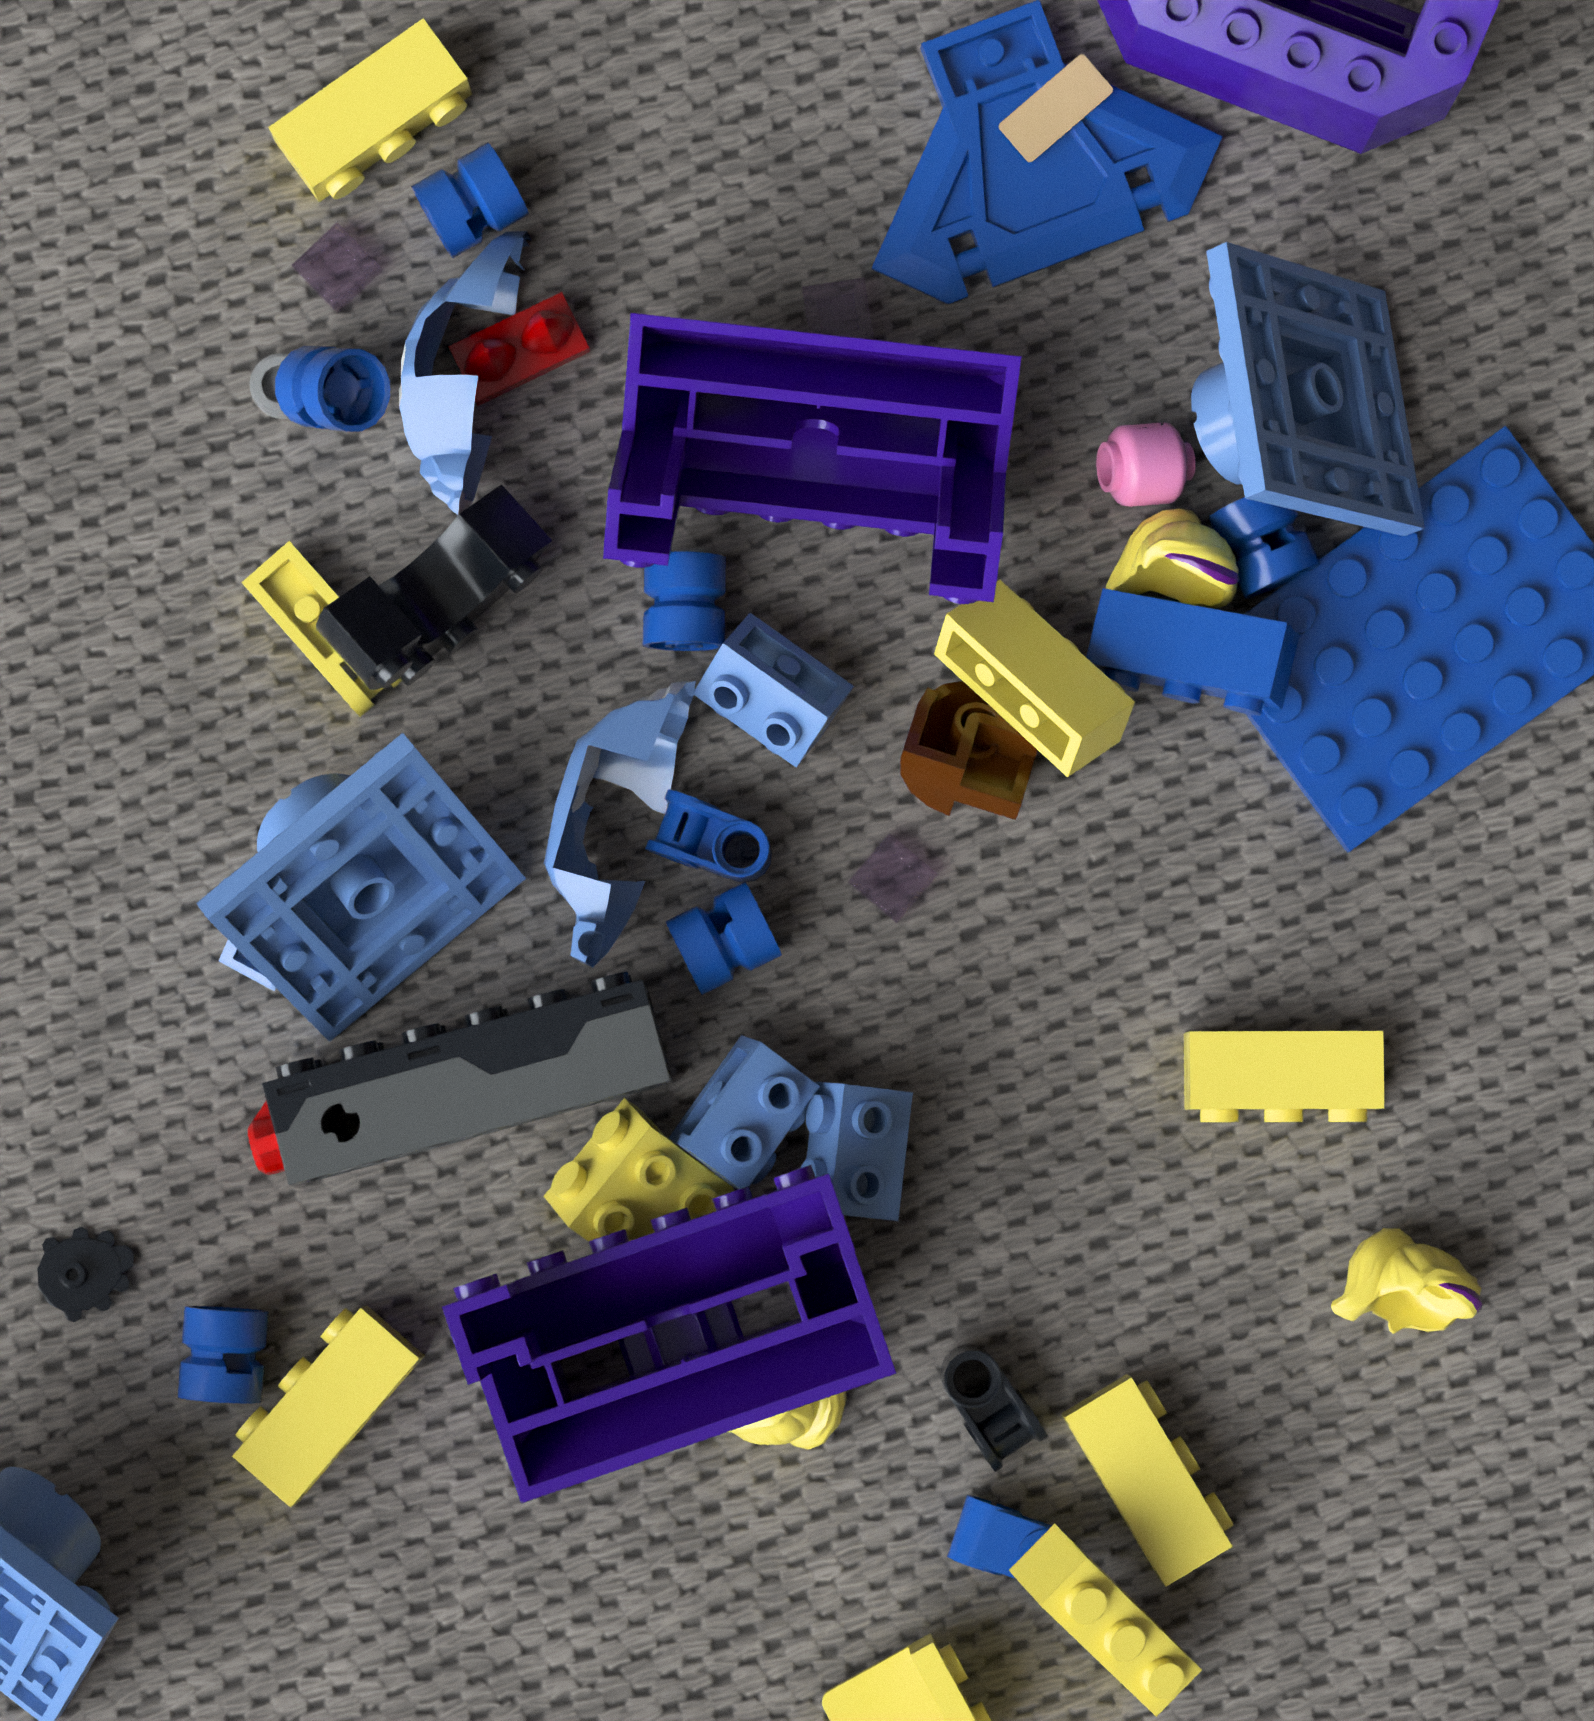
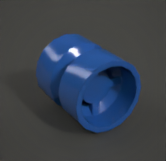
M488 142L459 158L457 171L453 174L440 169L411 186L423 211L452 258L483 241V230L487 227L500 232L529 215L528 209L512 178Z
M302 346L291 351L281 362L275 378V395L283 413L291 421L301 426L359 432L375 425L384 415L390 400V380L385 366L375 355L363 349Z
M1243 497L1209 516L1208 519L1212 528L1226 540L1236 555V566L1239 569L1238 575L1240 578L1237 583L1245 599L1258 596L1286 584L1307 568L1308 571H1311L1321 564L1307 533L1294 530L1292 524L1298 516L1296 510Z
M674 551L670 554L668 566L654 564L644 568V593L654 599V605L644 611V647L666 651H710L720 649L725 641V611L715 605V600L725 595L726 557L704 552Z
M746 882L715 896L713 908L709 911L695 906L665 921L701 995L732 981L735 968L739 966L752 971L782 956L775 938Z
M185 1306L182 1343L191 1349V1356L180 1362L178 1398L217 1403H261L265 1366L256 1360V1353L264 1349L267 1344L269 1311L217 1306Z

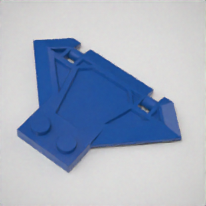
M1040 0L921 43L920 50L943 109L871 269L949 305L968 297L963 278L986 271L992 288L1143 232L1144 227L1139 212L1161 205L1167 222L1189 214L1223 136L1111 85L1113 87L1111 95L1033 162H1027L1000 131L999 124L1067 66L1062 61ZM1146 167L1151 181L1130 189L1125 175ZM971 233L976 247L954 255L949 241Z

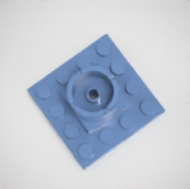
M1229 242L1206 251L1210 272L1209 290L1215 304L1220 336L1219 353L1223 362L1204 370L1197 377L1191 393V409L1197 414V420L1193 424L1199 444L1212 466L1226 480L1236 485L1242 484L1246 499L1401 536H1407L1425 529L1385 291Z
M402 733L385 748L377 752L351 776L338 773L319 775L291 789V795L288 798H280L268 811L260 826L257 837L258 853L229 877L221 881L217 887L196 904L206 918L330 1042L526 878L416 747Z
M6 1467L0 1472V1691L38 1721H57L66 1710L119 1618L110 1612L108 1603L98 1592L90 1587H78L75 1584L96 1559L100 1551V1536L89 1516L69 1495L57 1494L55 1492L56 1485L41 1475L19 1467Z

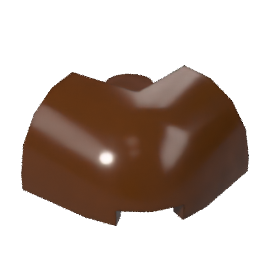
M965 682L946 683L934 690L928 687L918 702L900 758V775L913 795L926 806L950 816L954 801L1016 820L1038 750Z

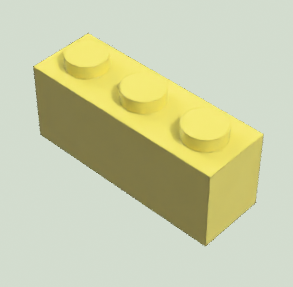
M423 18L268 128L279 148L316 199L321 202L331 195L336 200L354 191L365 178L362 172L380 159H383L385 163H391L405 155L416 143L413 136L433 122L437 127H441L457 118L466 109L467 103L464 100L471 96L472 92L468 78Z
M998 580L996 583L994 602L977 601L972 604H961L946 614L934 655L1065 776H1071L1121 741L1135 701L1125 693L1116 681L1108 678L1088 660L1072 641L1064 638L1035 612L1028 601L1020 598L1001 580Z
M1383 1031L1184 1033L1185 1110H1200V1122H1239V1110H1264V1122H1303V1109H1328V1122H1367V1109H1384Z
M367 1305L361 1307L355 1315L345 1308L320 1336L329 1345L311 1364L306 1358L302 1357L279 1383L278 1387L286 1394L270 1413L260 1406L235 1434L243 1444L232 1457L290 1508L302 1499L425 1356Z
M1126 1374L1064 1411L1061 1415L1158 1578L1167 1587L1233 1547L1224 1531L1234 1526L1214 1492L1206 1497L1202 1496L1190 1476L1199 1471L1200 1467L1181 1436L1171 1442L1169 1441L1157 1420L1167 1414L1149 1382L1146 1380L1137 1386L1132 1377Z
M1055 1523L1009 1569L1011 1574L1038 1604L1156 1717L1202 1671L1188 1654Z

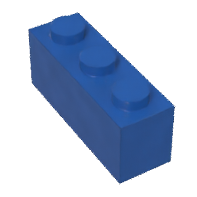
M1103 588L1086 658L1126 691H1139L1140 683L1142 682L1162 686V695L1174 700L1200 703L1201 694L1224 698L1223 707L1229 710L1249 715H1261L1263 706L1283 709L1300 635L1287 622Z

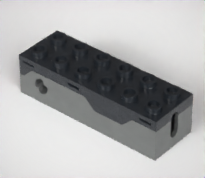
M628 971L590 981L593 993L571 999L569 991L566 992L565 989H559L528 998L530 1010L509 1016L507 1008L503 1009L502 1006H497L465 1015L466 1028L447 1032L445 1025L440 1026L439 1023L401 1033L404 1044L385 1049L383 1042L377 1043L376 1040L338 1050L341 1062L323 1066L321 1059L314 1060L312 1057L275 1067L278 1079L262 1083L266 1101L247 1129L255 1164L258 1170L266 1175L285 1171L289 1185L306 1184L672 1084L674 1082L648 986L643 979L632 982ZM342 1109L346 1113L358 1114L360 1118V1127L353 1139L349 1134L338 1133L336 1130V1119Z

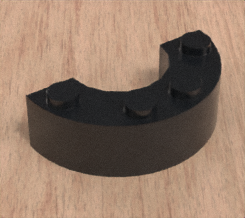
M501 484L459 513L449 527L423 553L396 575L380 585L369 576L324 607L317 620L316 630L370 690L386 688L398 679H401L406 686H409L433 666L435 659L432 656L442 648H445L449 654H453L468 643L479 630L473 622L509 589L516 594L528 586L541 573L543 567L537 562V559L547 549L552 539Z

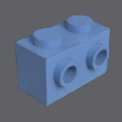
M749 613L724 641L694 690L693 695L713 708L720 716L727 718L761 742L772 753L779 755L797 768L822 737L854 686L752 613Z
M741 1035L671 1133L669 1139L729 1185L742 1189L751 1184H757L772 1169L776 1160V1153L774 1151L787 1132L795 1131L805 1122L808 1102L820 1086L762 1042Z
M815 1082L820 1087L808 1102L806 1109V1125L809 1130L807 1157L801 1168L812 1165L815 1177L829 1173L843 1215L898 1221L913 1092L850 1084Z

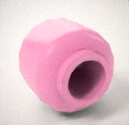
M1170 423L1121 425L1113 430L1107 442H1102L1099 446L1096 460L1098 481L1102 490L1110 492L1114 500L1121 506L1170 504L1178 499L1183 492L1186 481H1190L1194 476V450L1190 443L1183 442L1179 431Z

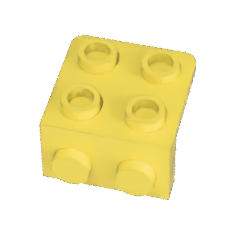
M624 1098L614 1111L607 1113L599 1120L594 1128L592 1138L574 1160L566 1163L558 1170L553 1178L551 1188L543 1197L565 1224L587 1241L626 1229L629 1241L654 1233L650 1220L684 1208H688L691 1219L715 1212L716 1209L712 1199L733 1192L734 1189L666 1137L641 1109Z
M931 1633L832 1687L824 1693L822 1698L823 1709L830 1721H992L982 1702L970 1707L958 1685L969 1679L961 1662L950 1644L939 1649Z

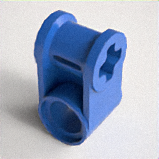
M667 790L664 799L669 805L656 838L648 840L645 850L694 869L701 868L737 882L755 881L766 873L771 865L772 849L767 836L760 827L750 821L723 812L718 807L674 790ZM688 817V820H687L686 825H685V827H684V830H683V833H682V835H681V838H680V840L678 841V838H679V835H680L681 830H682V828H683L684 822H685L686 818ZM741 835L753 837L758 841L760 847L759 856L755 863L745 868H736L729 865L725 858V850L728 843Z
M967 1495L947 1557L978 1570L1015 1578L1009 1569L1052 1525L1023 1516L1021 1512L998 1503L995 1506L989 1500Z

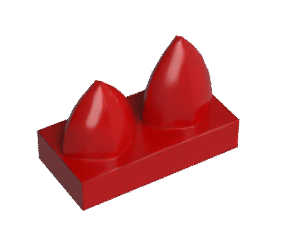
M562 292L448 346L461 374L478 376L475 395L477 406L590 352L587 341Z

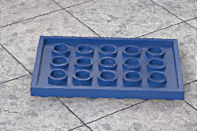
M1507 426L1501 428L1418 488L1425 529L1407 536H1401L1364 527L1319 560L1321 564L1311 571H1308L1307 568L1244 614L1287 622L1300 635L1283 709L1263 706L1261 715L1246 714V716L1347 853L1594 675V544Z

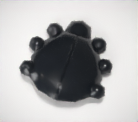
M79 1227L74 1229L71 1239H64L59 1243L54 1237L46 1238L42 1244L44 1255L37 1268L39 1290L50 1305L65 1313L69 1321H78L81 1319L82 1310H89L93 1306L100 1311L108 1310L112 1303L108 1296L113 1289L123 1292L129 1288L130 1281L122 1273L133 1267L135 1254L126 1244L113 1246L115 1242L114 1234L109 1230L102 1231L95 1240L89 1238L88 1230Z

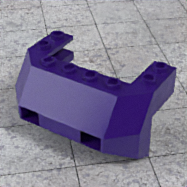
M1097 0L1125 63L1360 154L1445 119L1467 80L1500 0H1425L1421 12L1418 13L1387 0Z
M631 313L622 432L608 487L603 559L620 560L623 564L636 568L650 567L654 564L668 566L680 506L696 508L698 511L708 515H724L729 512L754 514L770 522H788L792 519L822 522L827 527L840 530L851 529L855 526L885 529L890 534L902 537L914 536L918 533L933 534L929 595L941 596L957 604H972L977 601L994 602L1003 538L1006 470L1022 356Z
M812 1165L774 1177L776 1191L753 1198L750 1187L747 1186L713 1198L715 1212L691 1219L688 1208H684L650 1220L654 1233L629 1241L626 1229L588 1241L592 1254L567 1262L564 1250L527 1262L530 1275L501 1285L496 1273L453 1288L457 1301L443 1306L442 1309L467 1384L478 1381L481 1383L521 1503L897 1374L829 1173L815 1177ZM788 1281L800 1318L744 1337L732 1300ZM618 1340L630 1376L571 1396L560 1360Z

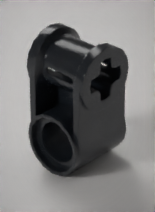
M962 1345L953 1349L944 1358L940 1368V1379L943 1387L964 1418V1426L994 1472L1003 1468V1459L1033 1439L1042 1442L1049 1437L1019 1390H1014L997 1362L986 1350L975 1345ZM967 1360L981 1361L988 1370V1378L985 1385L973 1393H964L958 1390L953 1383L956 1368Z

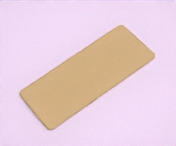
M1080 54L999 124V129L1027 162H1033L1111 95L1113 87L1084 54Z

